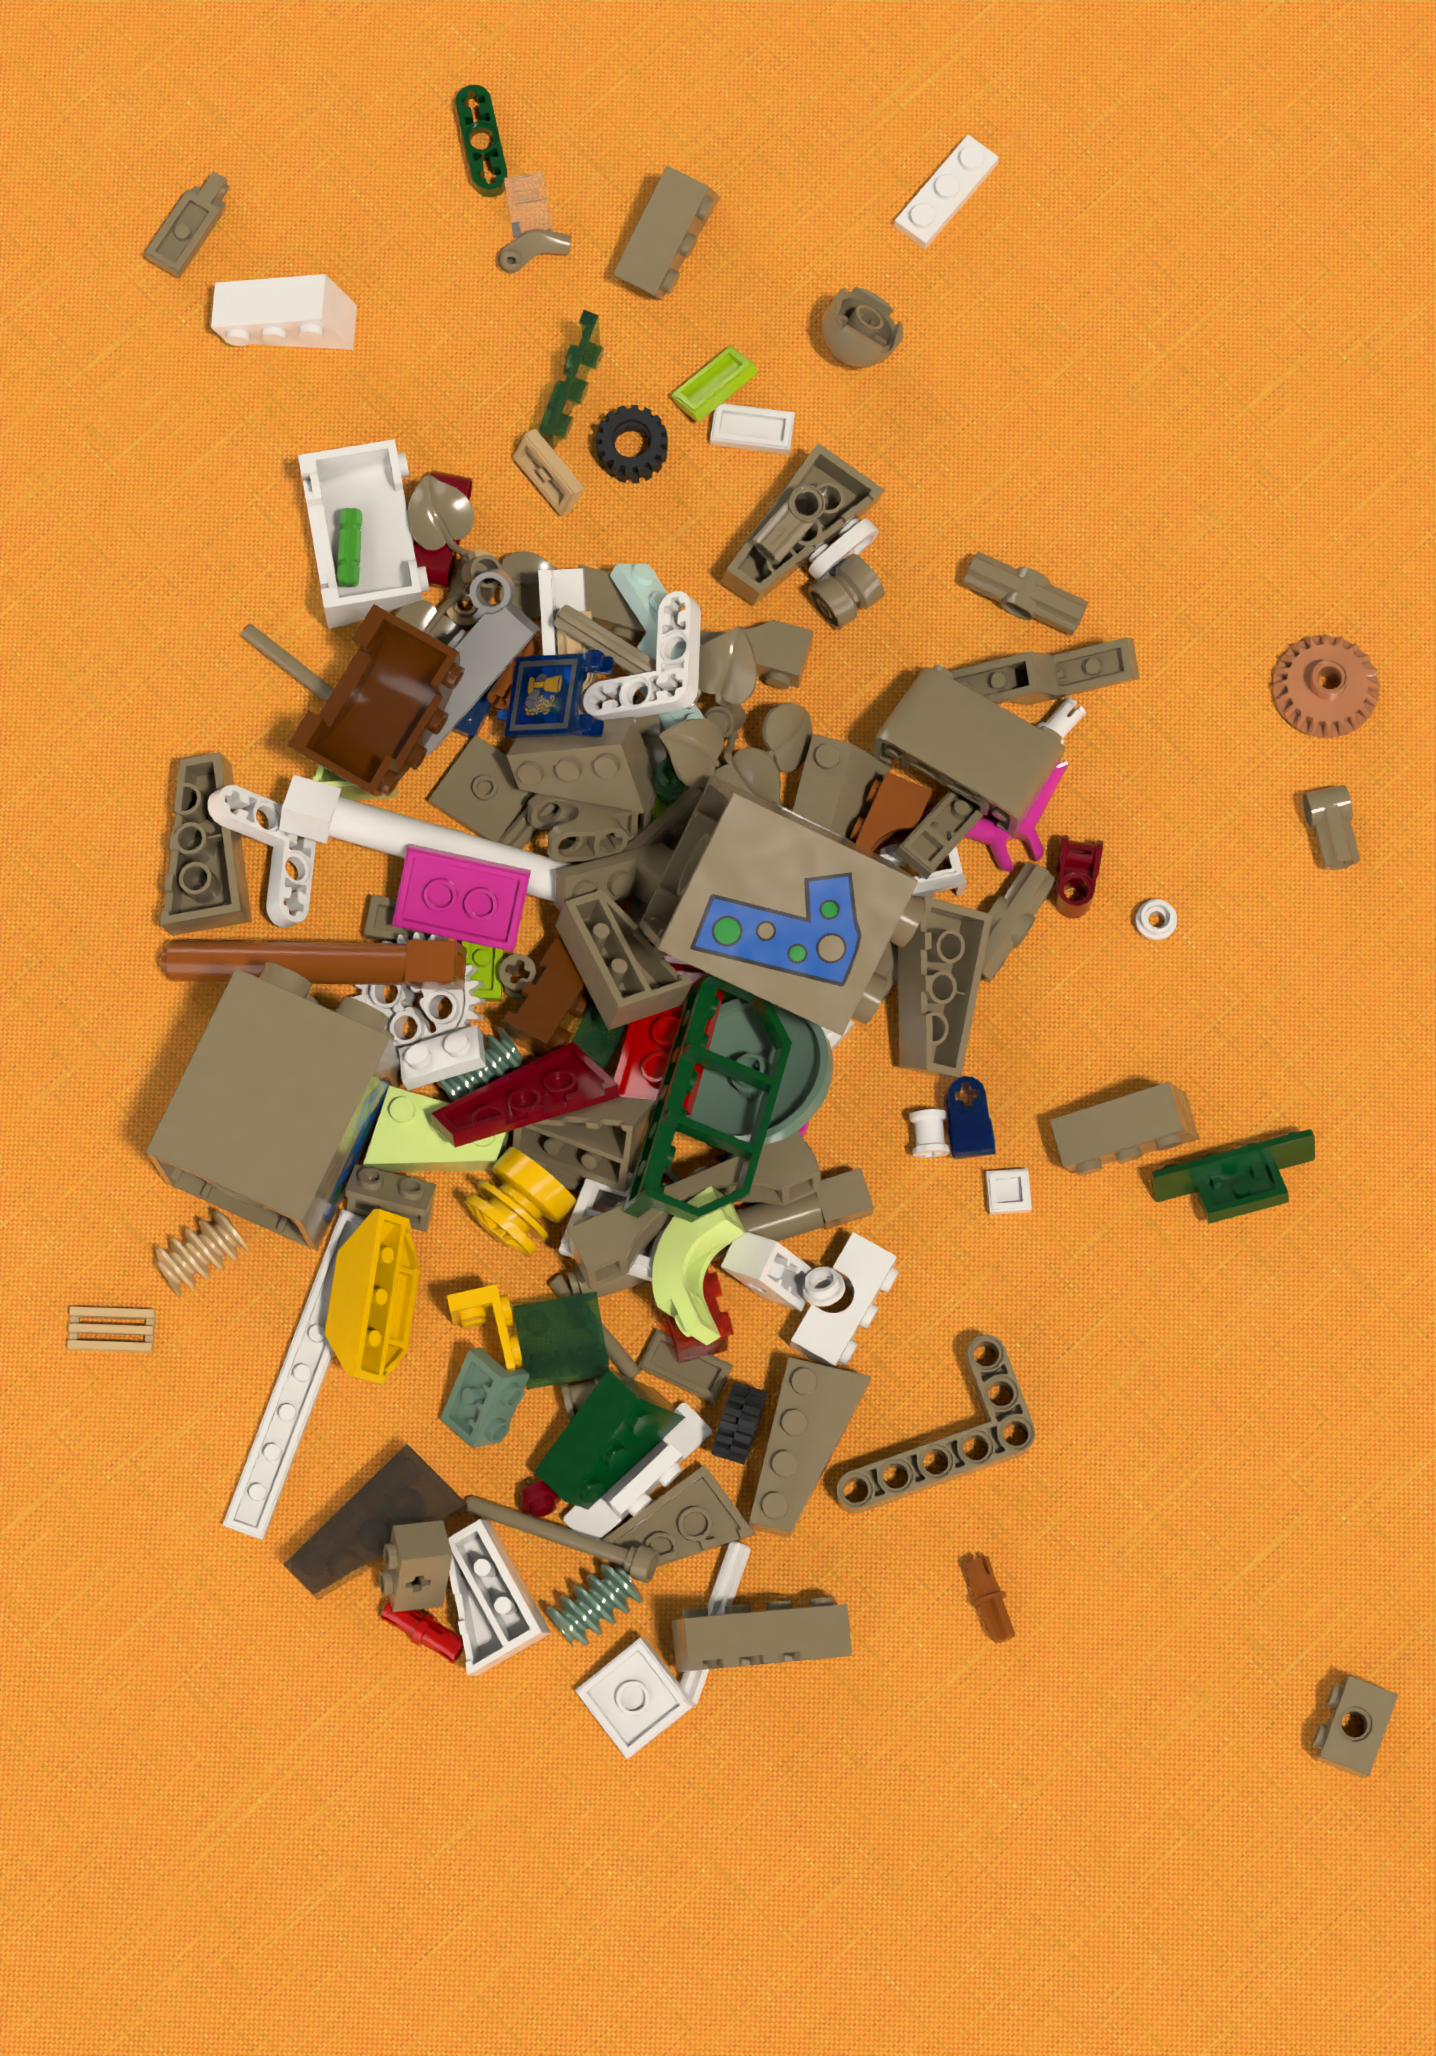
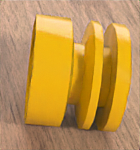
M510 1146L492 1167L498 1179L503 1183L500 1188L481 1180L477 1187L489 1201L486 1202L479 1196L470 1193L464 1200V1204L474 1214L477 1222L500 1243L508 1248L518 1250L527 1257H531L538 1248L526 1233H530L543 1242L548 1237L546 1230L537 1221L539 1217L543 1216L559 1224L577 1201L558 1180L538 1163L518 1149Z

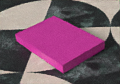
M409 844L392 926L514 952L531 870Z

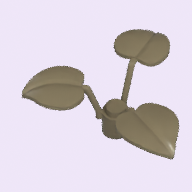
M431 475L424 476L415 487L408 506L407 519L410 533L413 539L425 550H438L447 543L452 551L465 557L467 562L464 564L461 572L465 586L443 603L438 610L429 601L421 600L401 607L395 616L448 645L459 633V627L449 617L444 616V613L467 594H470L472 581L479 574L490 569L502 570L511 577L515 587V594L511 603L529 619L541 616L538 570L558 569L543 557L528 551H518L509 554L500 564L491 555L476 557L474 551H468L457 545L454 540L466 537L473 527L474 510L468 498L457 488L441 482ZM486 578L482 581L480 590L501 583L494 578ZM502 585L498 594L500 603L504 598V588Z
M736 627L723 635L707 641L700 647L698 687L705 693L716 694L715 702L717 703L716 706L706 712L704 718L717 724L723 738L727 737L728 739L724 758L728 764L718 768L714 776L774 805L776 802L781 805L780 774L773 758L764 750L754 747L742 748L736 752L734 757L732 755L735 741L739 738L736 731L743 727L746 720L745 711L740 704L752 695L757 682V667L752 645L744 629ZM658 714L635 718L654 773L658 772L665 765L668 757V750L659 737L662 733V722Z
M781 703L773 707L766 715L762 728L763 741L769 749L766 753L773 757L780 772H792L804 763L813 736L812 723L808 711L804 706L794 703ZM709 719L685 720L671 726L659 735L671 757L677 782L685 790L693 787L700 789L703 793L711 775L714 776L718 768L728 764L725 759H717L723 750L724 739L720 728Z

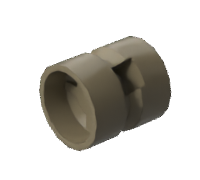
M852 554L836 566L835 576L826 574L808 588L809 595L819 612L838 630L857 617L856 611L858 607L867 610L885 595L884 588L874 571L856 554Z

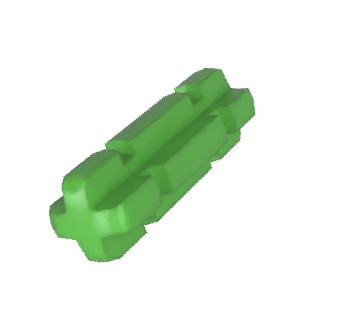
M343 508L340 511L339 528L341 529L339 530L337 583L342 587H356L359 584L360 567L358 566L360 565L361 552L360 529L362 525V512L357 508Z

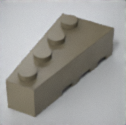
M914 896L925 902V909L911 940L905 947L898 946L899 1067L932 1076L961 1078L993 915L926 896Z
M788 1357L750 1516L749 1525L753 1530L786 1538L791 1537L870 1384L871 1376Z

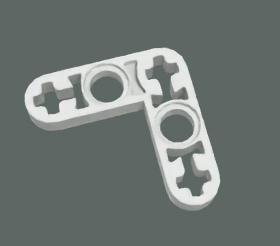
M674 591L663 598L658 610L656 671L603 680L592 684L587 689L583 698V706L588 714L597 720L626 717L639 718L682 710L694 702L698 693L701 624L700 606L694 599L682 591ZM681 606H684L685 610L681 611ZM674 614H678V620L674 618ZM685 641L686 649L683 655L672 660L670 653L673 646L678 642ZM678 682L682 683V687L678 688ZM647 686L648 694L645 700L640 704L634 705L632 699L636 690ZM676 689L674 696L668 692ZM607 695L613 699L605 701Z
M236 785L225 786L209 796L208 811L213 820L221 826L273 846L266 903L270 920L281 928H288L303 921L309 911L316 841L301 836L297 840L298 835L279 830L282 804ZM257 810H261L269 820L268 829L261 827L256 818ZM286 861H290L296 866L298 871L297 880L292 879L287 874Z

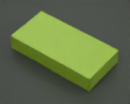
M730 345L673 392L671 397L676 406L699 423L757 375L758 371L753 362Z

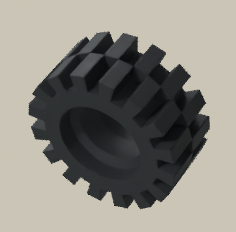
M734 1382L719 1424L712 1455L745 1464L761 1417L767 1391Z

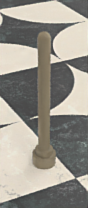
M474 1496L465 1500V1510L471 1514L624 1566V1571L630 1573L631 1578L644 1583L651 1581L659 1560L658 1550L643 1545L639 1548L631 1547L628 1550Z

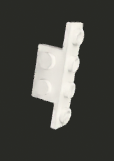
M681 1403L676 1409L685 1418L589 1510L575 1505L564 1516V1522L573 1531L599 1540L604 1539L629 1513L633 1517L637 1516L652 1501L648 1495L660 1483L665 1488L682 1472L683 1469L679 1465L712 1434V1429L687 1403Z

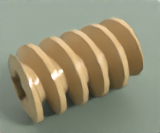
M219 1210L213 1212L216 1225L212 1226L204 1219L199 1221L200 1235L189 1228L185 1230L187 1240L185 1245L174 1237L170 1239L173 1251L171 1254L162 1247L156 1248L158 1256L157 1265L178 1297L182 1296L180 1282H183L191 1289L196 1287L194 1273H198L206 1280L210 1278L208 1264L211 1263L219 1270L224 1269L222 1255L225 1254L234 1261L238 1260L236 1246L240 1245L250 1252L230 1219Z

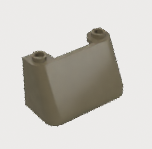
M934 665L933 668L924 667L876 735L873 745V756L888 765H891L894 759L898 760L901 758V767L908 771L910 767H913L981 806L980 812L986 816L992 810V814L1000 820L997 828L1015 837L1064 756L1065 747L1060 743L1062 737L1056 731L1046 726H1041L1040 729L960 684L955 681V675L946 668L939 665Z

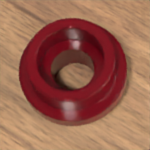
M544 1481L534 1483L523 1489L520 1493L522 1498L520 1508L524 1514H532L535 1518L551 1514L557 1509L556 1504L561 1501V1498Z

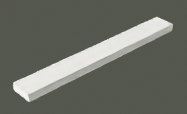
M345 1210L340 1212L223 1522V1527L262 1541L266 1537L334 1355V1351L325 1336V1327L337 1252L366 1219L365 1217Z

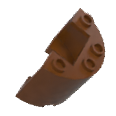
M373 604L352 638L358 651L319 715L308 710L287 746L369 794L379 797L382 795L389 796L409 768L417 770L427 754L426 743L432 733L438 735L447 722L449 714L444 710L452 691L461 681L465 668L460 666V653L457 650Z

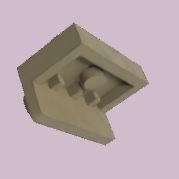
M355 1164L345 1189V1196L348 1197L346 1211L367 1217L373 1209H381L409 1218L412 1229L427 1232L431 1223L437 1184Z

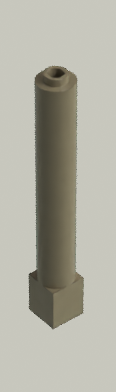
M859 1168L821 1180L820 1191L783 1207L762 1202L736 1210L746 1232L778 1242L824 1227V1230L871 1216L874 1206L862 1170ZM656 1236L640 1254L649 1256ZM732 1243L720 1250L711 1262L724 1259L726 1251ZM576 1261L572 1262L574 1270L567 1272L574 1297L582 1294L584 1302L651 1282L624 1274L589 1289Z

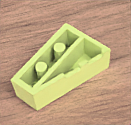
M389 1085L363 1165L385 1172L406 1171V1173L446 1170V1172L493 1171L492 1167L505 1153L511 1131L455 1148L433 1126L431 1117L432 1112L450 1103Z

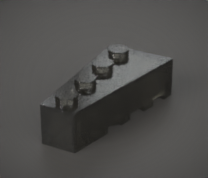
M406 1444L283 1565L319 1600L383 1561L384 1545L390 1544L393 1526L443 1520L445 1524L451 1519L464 1514L469 1508L463 1499Z

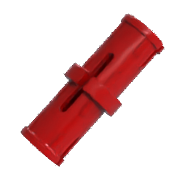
M390 1601L386 1605L381 1617L383 1621L388 1622L410 1636L411 1642L417 1646L423 1644L452 1664L458 1660L464 1651L463 1638L437 1623V1617L430 1613L425 1615L417 1610L393 1612Z

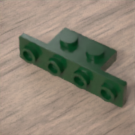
M1311 1129L1289 1132L1281 1137L1267 1141L1249 1143L1241 1148L1218 1154H1208L1200 1159L1181 1164L1167 1165L1162 1169L1152 1172L1153 1196L1156 1202H1161L1196 1192L1208 1224L1288 1203V1190L1279 1170L1313 1161L1315 1159V1136Z

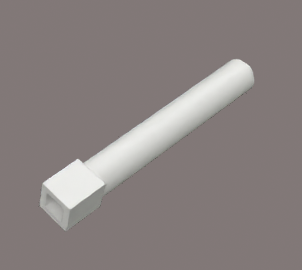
M293 775L281 811L279 830L327 844L329 837H333L402 858L406 857L408 845L414 844L529 869L531 874L526 894L555 902L557 870L574 866L567 862H558L543 855L340 797L341 788Z

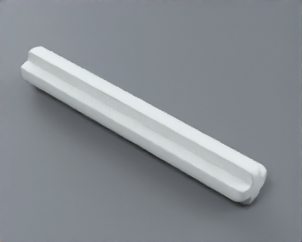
M736 1541L729 1543L707 1605L708 1616L725 1615L724 1607L732 1606L751 1552L750 1547ZM709 1669L685 1671L683 1673L680 1685L695 1705L699 1701Z

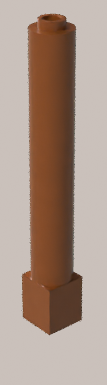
M172 940L168 948H164L161 953V969L163 973H167L169 980L172 982H229L236 968L259 978L266 962H271L296 972L312 984L412 986L415 989L464 990L467 948L457 941L407 940V944Z

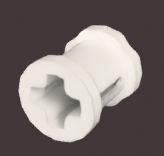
M927 1109L909 1114V1120L914 1123L916 1147L912 1148L914 1157L933 1158L950 1153L949 1145L945 1144L943 1120L947 1118L945 1110Z

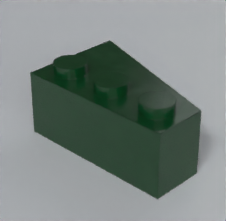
M608 1369L534 1472L563 1501L589 1510L669 1434L685 1416L655 1388Z

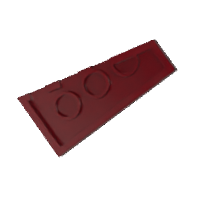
M572 1041L432 1112L431 1117L433 1126L456 1148L620 1097L618 1084Z

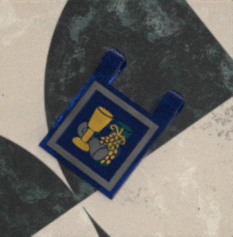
M589 650L580 654L517 657L504 736L508 738L551 736L601 737L604 721L594 720V716L590 714H579L585 672L611 673L614 658L604 656V653L600 650Z

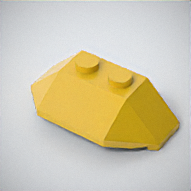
M373 1209L337 1252L325 1327V1336L347 1376L377 1385H384L388 1375L397 1367L408 1351L420 1273L415 1244L409 1233L411 1230L409 1218L381 1209Z

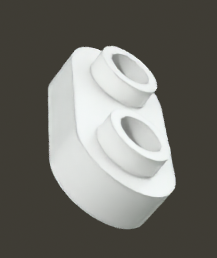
M857 518L851 520L840 531V538L830 547L827 544H823L810 556L809 561L812 564L808 572L817 581L826 574L834 576L836 566L852 554L859 555L878 536L879 530L868 518L861 521Z

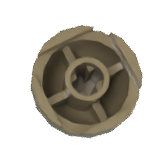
M855 287L852 292H845L846 288L841 289L831 301L822 317V336L828 349L836 360L854 367L867 368L883 362L892 354L903 339V326L899 321L895 325L893 319L889 316L893 309L875 293L859 287Z

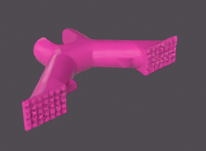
M1067 761L1059 762L1015 837L997 828L998 822L984 817L977 822L965 837L990 845L998 866L1005 871H1013L1012 861L1006 849V843L1012 839H1020L1025 842L1035 862L1040 860L1044 850L1035 827L1067 769ZM923 813L922 821L928 814Z

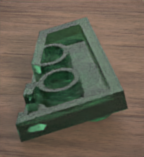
M583 310L579 320L582 330L579 346L570 344L565 357L566 362L563 375L567 376L565 382L558 380L555 384L538 429L540 435L553 450H555L560 438L564 440L567 438L574 417L570 416L575 403L582 404L589 387V382L585 381L591 368L595 370L598 368L604 353V347L600 345L599 315L587 310Z

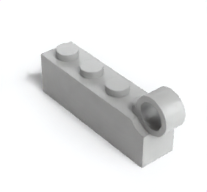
M486 570L479 574L471 583L470 598L475 607L478 608L473 615L477 623L468 634L462 629L448 644L449 647L460 653V666L465 668L461 681L452 691L444 710L449 714L445 726L438 735L432 733L425 745L427 755L438 748L541 629L511 603L515 594L514 583L511 577L502 570ZM494 578L502 584L504 598L501 603L491 604L484 600L480 592V586L484 579Z

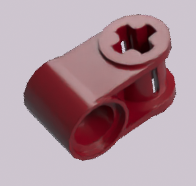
M1062 835L1057 864L1058 878L1055 906L1063 916L1079 918L1089 911L1095 893L1096 879L1099 875L1103 841L1097 840L1093 844L1070 840L1068 835ZM1070 888H1076L1083 892L1085 898L1081 901H1072L1066 897L1064 892Z

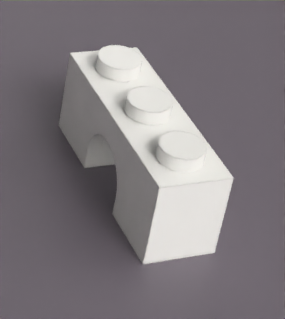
M853 1232L832 1268L842 1276L844 1283L850 1288L853 1296L852 1303L848 1308L838 1313H828L811 1305L791 1339L790 1348L824 1366L837 1368L839 1362L846 1366L858 1346V1343L854 1342L853 1338L859 1327L868 1329L879 1309L873 1303L880 1290L888 1293L900 1272L894 1268L897 1256Z

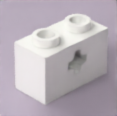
M746 1232L732 1242L726 1251V1256L721 1265L722 1269L761 1298L798 1311L803 1310L806 1303L803 1285L806 1275L813 1270L810 1266L777 1241Z

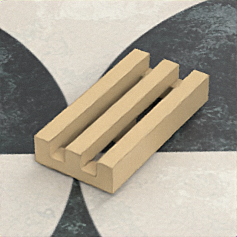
M536 429L526 433L514 453L513 459L561 516L572 512L574 509L573 504L577 503L580 498L578 495L582 494L585 490L584 486Z
M70 1307L69 1315L71 1317L68 1328L69 1340L67 1342V1349L69 1351L153 1353L156 1311L154 1309ZM80 1318L146 1320V1326L80 1324ZM79 1333L144 1335L145 1343L79 1340Z

